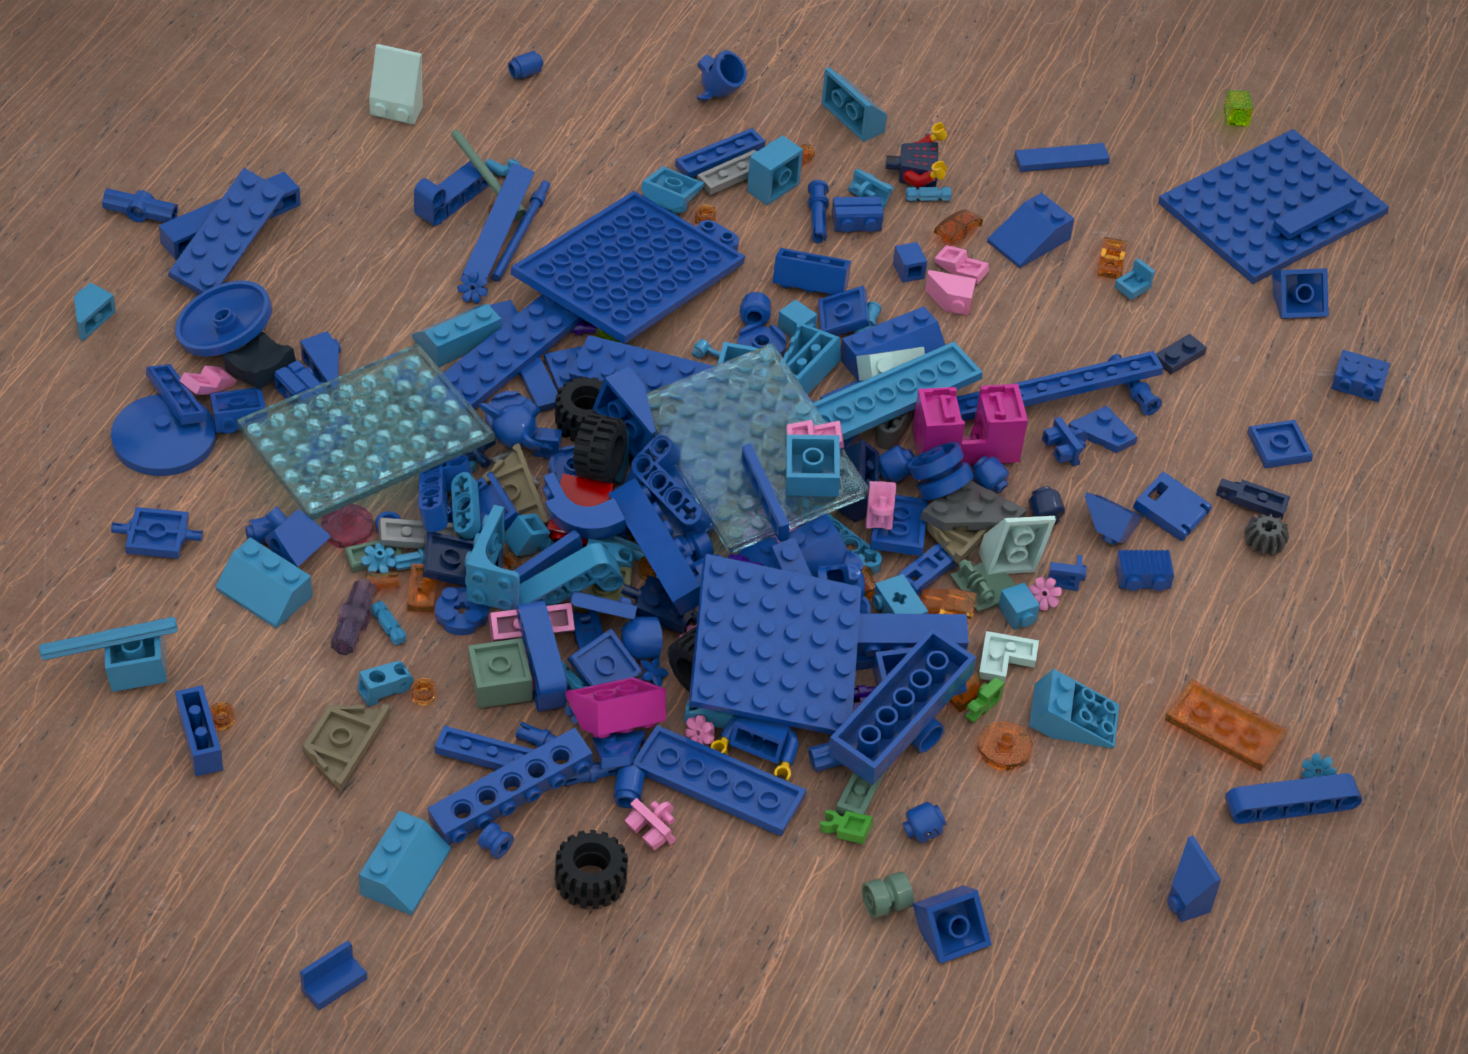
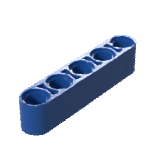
M1349 773L1233 788L1225 794V800L1231 817L1237 824L1346 811L1358 807L1362 802V797L1354 777Z

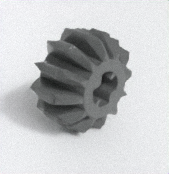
M1260 513L1258 517L1252 516L1244 531L1246 545L1252 546V552L1260 551L1262 556L1265 553L1271 556L1276 552L1281 553L1289 539L1288 524L1282 523L1281 517L1273 518L1272 514L1265 516Z

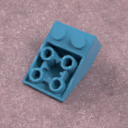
M1052 669L1034 684L1029 726L1050 738L1114 748L1119 704L1063 673Z

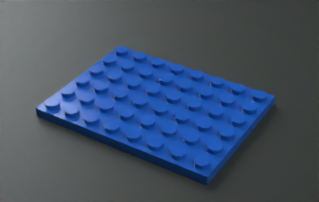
M1294 129L1160 195L1158 203L1252 284L1270 276L1273 270H1281L1386 215L1389 210L1387 204ZM1339 186H1343L1357 198L1356 205L1291 239H1287L1273 227L1275 219Z
M632 191L511 267V275L625 344L743 265L746 256L638 192Z

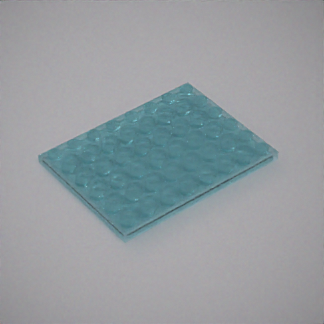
M418 343L237 419L239 430L301 510L312 520L495 440V435L491 428Z
M773 343L646 393L656 436L666 435L681 449V457L675 464V467L696 501L710 515L711 525L729 554L775 536V532L741 462L743 445L752 444L789 522V529L868 497L869 487L843 448H840L839 497L786 496L787 425L812 420L814 426L825 424L826 422Z

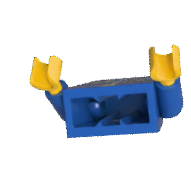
M733 715L720 735L722 739L714 741L711 744V748L716 751L721 750V753L728 755L727 745L730 742L729 745L776 764L780 761L782 764L775 769L774 776L784 775L786 781L789 782L791 777L789 766H792L794 763L799 742L795 731L790 729L791 726Z

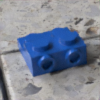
M1342 350L1331 389L1379 402L1390 363Z
M248 388L210 393L216 433L230 434L242 429L253 431L268 426L266 406L261 389Z

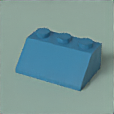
M829 67L825 68L821 104L863 142L884 133L887 114L884 110L880 109L846 77Z
M489 304L475 306L413 333L412 338L438 368L465 356L501 327V318Z
M251 537L231 554L215 586L217 591L276 629L312 597V583L309 574Z
M398 811L359 874L360 895L413 915L449 855L451 847L425 820Z

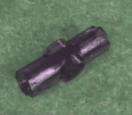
M361 578L359 581H354L347 602H343L340 606L337 619L338 625L331 640V648L337 651L338 654L347 656L349 653H354L361 632L365 631L368 627L370 608L377 592L376 585L372 584L370 580Z

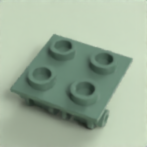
M967 559L959 563L958 566L960 568L958 572L950 574L951 578L977 612L998 605L1001 590L1016 586L1006 572L987 575L983 562L974 565Z

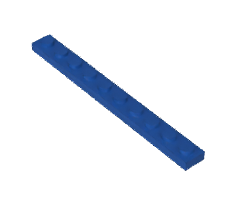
M1151 351L1013 384L1019 385L1023 404L1026 407L1162 375L1163 366L1155 352ZM979 392L957 396L962 420L975 419Z

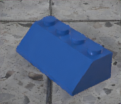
M923 306L842 338L841 362L856 380H859L856 356L924 347L926 354L946 344L938 321Z

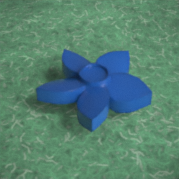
M659 656L654 658L651 663L642 660L641 664L647 671L642 674V680L650 681L651 684L661 687L662 678L669 673L666 669L659 668Z

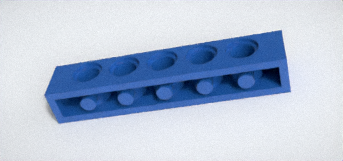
M573 728L427 808L429 821L448 845L460 843L468 834L477 829H485L497 818L511 815L516 811L517 807L527 802L532 803L548 790L558 789L568 779L588 772L593 766V754L576 728ZM558 760L567 761L565 764L555 763ZM535 773L542 774L539 778H534L531 775ZM512 786L518 788L515 791L506 790L507 788ZM485 800L494 801L492 804L489 805L482 804V802ZM462 813L469 814V816L466 818L457 817L459 814Z

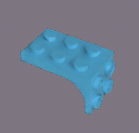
M493 505L490 514L484 516L482 531L476 534L473 544L474 548L472 552L468 551L465 558V585H467V601L509 611L516 610V605L520 604V575L515 571L503 569L495 565L504 546V507Z

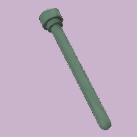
M457 129L453 130L451 133L453 139L498 196L502 187L461 132ZM522 204L520 205L513 222L517 221L525 214L526 209L522 206Z

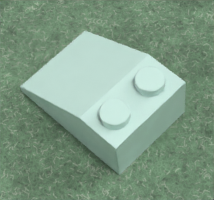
M380 44L376 45L369 95L370 115L415 124L423 108L421 53Z
M1055 516L1005 518L985 533L978 552L987 575L1002 572L1007 574L1036 572L1056 521Z

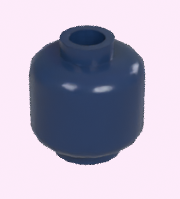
M1048 486L1038 488L1032 492V496L1028 500L1032 517L1055 516L1056 521L1054 525L1060 522L1059 519L1065 514V507L1060 493Z

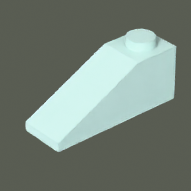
M924 347L856 356L859 381H865L924 355Z

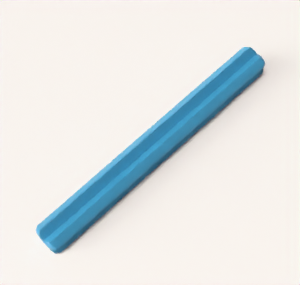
M168 617L44 643L39 646V652L42 660H49L178 632V625L175 617Z

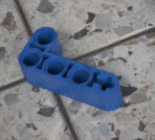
M471 161L467 162L438 185L423 178L414 189V213L433 226H437L489 185Z
M658 435L633 459L631 464L632 471L681 522L693 532L702 533L710 526V515L668 473L680 459L681 449L666 435ZM664 482H666V484L664 485V487L660 488V486H661ZM682 498L681 502L676 505V502ZM692 511L696 515L695 519L689 515Z
M466 455L438 458L421 464L418 506L425 531L438 532L447 527L448 491H451L452 480L462 472H468L472 476L469 459Z
M542 600L516 605L517 619L534 679L536 709L538 712L564 708L566 707L567 681L546 603Z

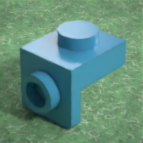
M1138 258L1134 261L1132 271L1118 278L1115 281L1114 287L1130 300H1133L1151 289L1155 271Z

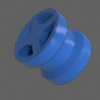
M493 822L482 831L478 839V845L482 849H489L490 854L494 858L499 859L510 849L514 836L509 832H503L500 825Z

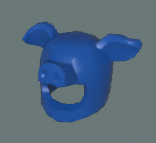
M724 50L717 54L715 59L705 55L699 61L697 66L702 72L701 83L705 89L700 96L697 95V100L708 101L713 96L726 97L741 87L746 80L747 71L745 64L738 55L732 51Z
M526 399L520 405H508L501 410H497L486 403L479 404L482 411L493 418L492 430L496 440L502 446L513 450L512 447L519 443L521 449L526 447L530 450L542 448L543 444L534 440V436L537 435L538 431L535 418L540 409L531 400Z
M852 551L846 552L844 564L818 566L817 578L862 587L860 613H871L870 602L864 596L863 562L857 554Z

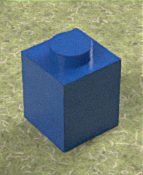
M918 242L895 246L893 265L902 283L925 279L927 260Z

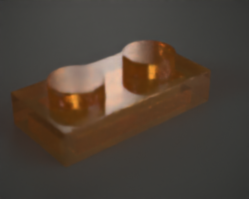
M411 564L407 611L434 613L437 580L422 577L423 564Z

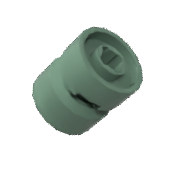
M902 871L885 876L884 881L878 878L862 884L864 904L873 919L890 914L891 909L897 912L913 907L914 896L912 887L907 876Z

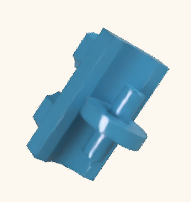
M860 169L854 170V177L848 191L857 195V197L880 196L882 208H886L894 187L889 183L876 179L874 175L868 172L865 173Z

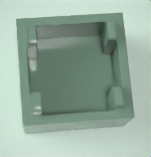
M522 638L468 646V667L478 709L532 701V677Z

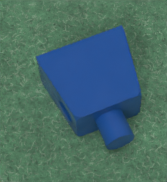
M276 506L264 516L275 528L265 537V541L270 549L296 567L301 565L331 537L323 528L298 509L286 517Z

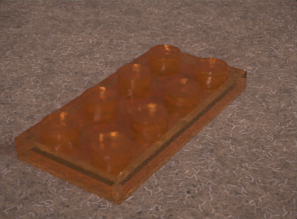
M1193 679L1187 684L1165 717L1167 722L1259 771L1263 770L1288 729Z

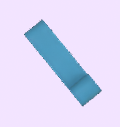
M594 543L521 583L520 604L544 600L546 606L557 605L568 599L572 592H580L594 583L604 591H615L623 585L624 579L615 557L602 544Z

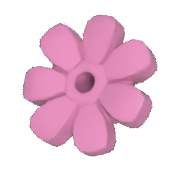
M1043 577L1035 579L1036 585H1030L1029 590L1034 594L1038 603H1040V610H1048L1049 604L1052 607H1056L1060 602L1056 596L1062 594L1061 587H1054L1056 580L1049 578L1045 582Z
M698 715L696 719L692 717L687 720L686 724L689 727L685 729V736L687 738H691V740L707 747L708 744L713 743L715 729L712 722H706V718L703 715Z

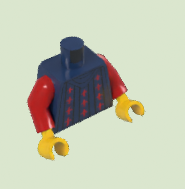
M938 122L933 125L932 132L934 134H928L914 143L902 144L900 156L886 155L885 169L899 170L900 183L912 185L916 188L936 187L937 179H944L945 172L947 171L944 161H938V142L935 141H944L947 138L946 128L943 123Z

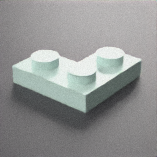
M986 631L978 679L992 681L997 677L1005 683L1008 663L1035 668L1039 640Z

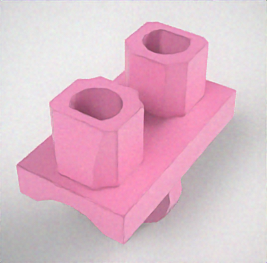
M869 481L866 528L892 529L896 483Z
M637 798L630 803L634 810L624 821L636 834L646 824L651 827L642 837L651 849L655 851L665 842L671 846L676 841V838L671 834V829L663 823L666 821L671 825L675 821V818L671 815L674 809L671 803L668 801L662 804L656 801L652 802L650 808L654 810L653 813Z

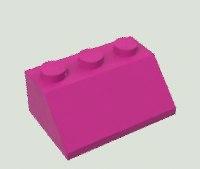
M634 677L566 691V698L582 730L592 733L596 738L609 737L610 733L632 732L633 728L636 727L650 728L654 727L655 723L666 721V689Z

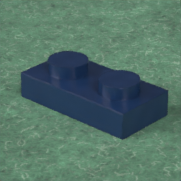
M1188 334L1159 351L1156 355L1163 369L1171 375L1205 355L1207 347L1191 334Z

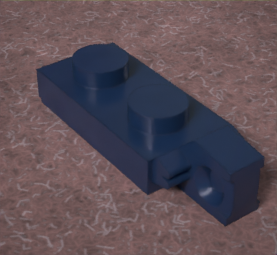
M1222 478L1216 493L1217 496L1231 503L1268 516L1272 514L1274 518L1281 517V520L1290 500L1288 495L1243 479L1241 482H1232Z

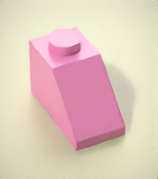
M928 270L925 291L944 311L969 316L976 279Z

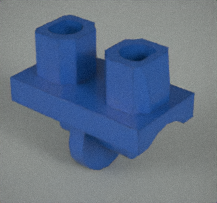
M1058 417L1054 419L1053 427L1043 431L1042 441L1046 446L1057 444L1058 446L1054 449V456L1058 463L1069 461L1074 467L1080 465L1079 455L1086 447L1084 442L1088 436L1084 429L1075 430L1073 427L1069 428L1064 420Z

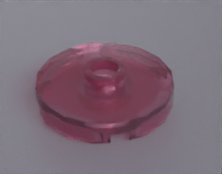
M350 503L336 505L328 509L322 517L321 528L331 536L327 542L335 547L345 548V546L363 544L373 535L374 521L372 514L360 505Z

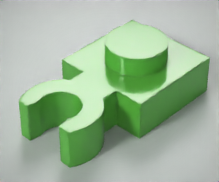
M995 677L989 684L984 683L977 692L978 698L972 700L967 705V709L970 711L965 717L974 723L982 714L985 715L1001 700L1004 682Z
M826 810L825 818L830 822L820 821L822 832H837L838 839L860 844L865 843L873 826V816L846 811L844 816H839L836 811Z

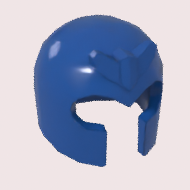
M635 617L630 619L623 627H620L622 631L621 642L635 660H651L658 656L660 657L663 638L658 617Z

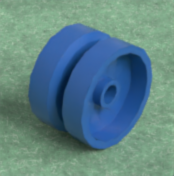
M948 442L933 447L908 463L907 467L912 478L920 480L917 489L922 499L932 500L940 498L960 489L973 479L974 474L969 463L961 461L964 453L958 442Z

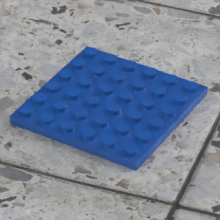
M706 554L703 558L688 705L833 735L853 713L862 587Z

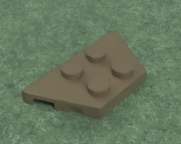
M519 443L515 444L512 447L513 452L505 460L500 459L496 462L491 471L498 478L520 515L536 513L544 525L548 527L549 520ZM486 472L482 477L491 485L492 483L487 476L489 472Z
M927 523L926 530L953 560L959 564L983 540L984 534L994 526H988L987 530H967L966 526L953 527L952 531H942Z
M381 704V709H364V705H352L349 707L329 705L304 743L303 753L337 789L342 790L391 712L390 705Z

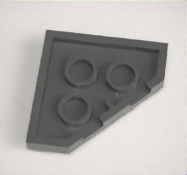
M970 480L960 489L936 498L922 511L920 519L942 531H952L953 527L966 526L967 530H987L988 526H996L1005 518L1025 517L1026 509Z

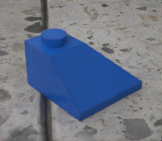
M1327 268L1272 271L1273 296L1281 318L1329 316Z
M1087 492L1085 495L1095 529L1103 534L1101 539L1113 545H1116L1117 542L1125 543L1139 525L1143 516L1099 494Z
M1190 836L1187 839L1167 898L1169 909L1172 913H1176L1180 922L1210 913L1221 882V878L1194 836Z

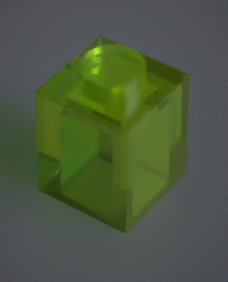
M1227 90L1223 107L1227 125H1250L1253 113L1250 91Z

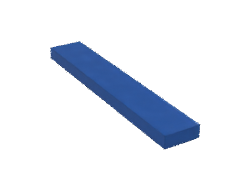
M512 163L462 276L467 274L470 277L471 272H478L479 279L482 277L488 279L532 181L534 171Z
M512 300L490 305L501 318V327L518 314ZM538 357L525 367L519 375L532 402L539 407V412L555 408L557 390L541 358Z

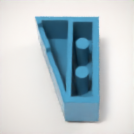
M798 322L796 333L790 341V348L785 353L778 370L780 395L801 402L802 398L806 397L841 361L840 337Z

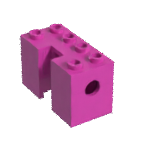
M1018 384L982 385L980 387L971 436H963L965 422L961 418L956 398V387L918 389L912 425L917 456L938 445L958 442L964 453L961 461L967 462L969 465H975L984 456L988 458L996 457L1001 463L1020 462L1028 419Z

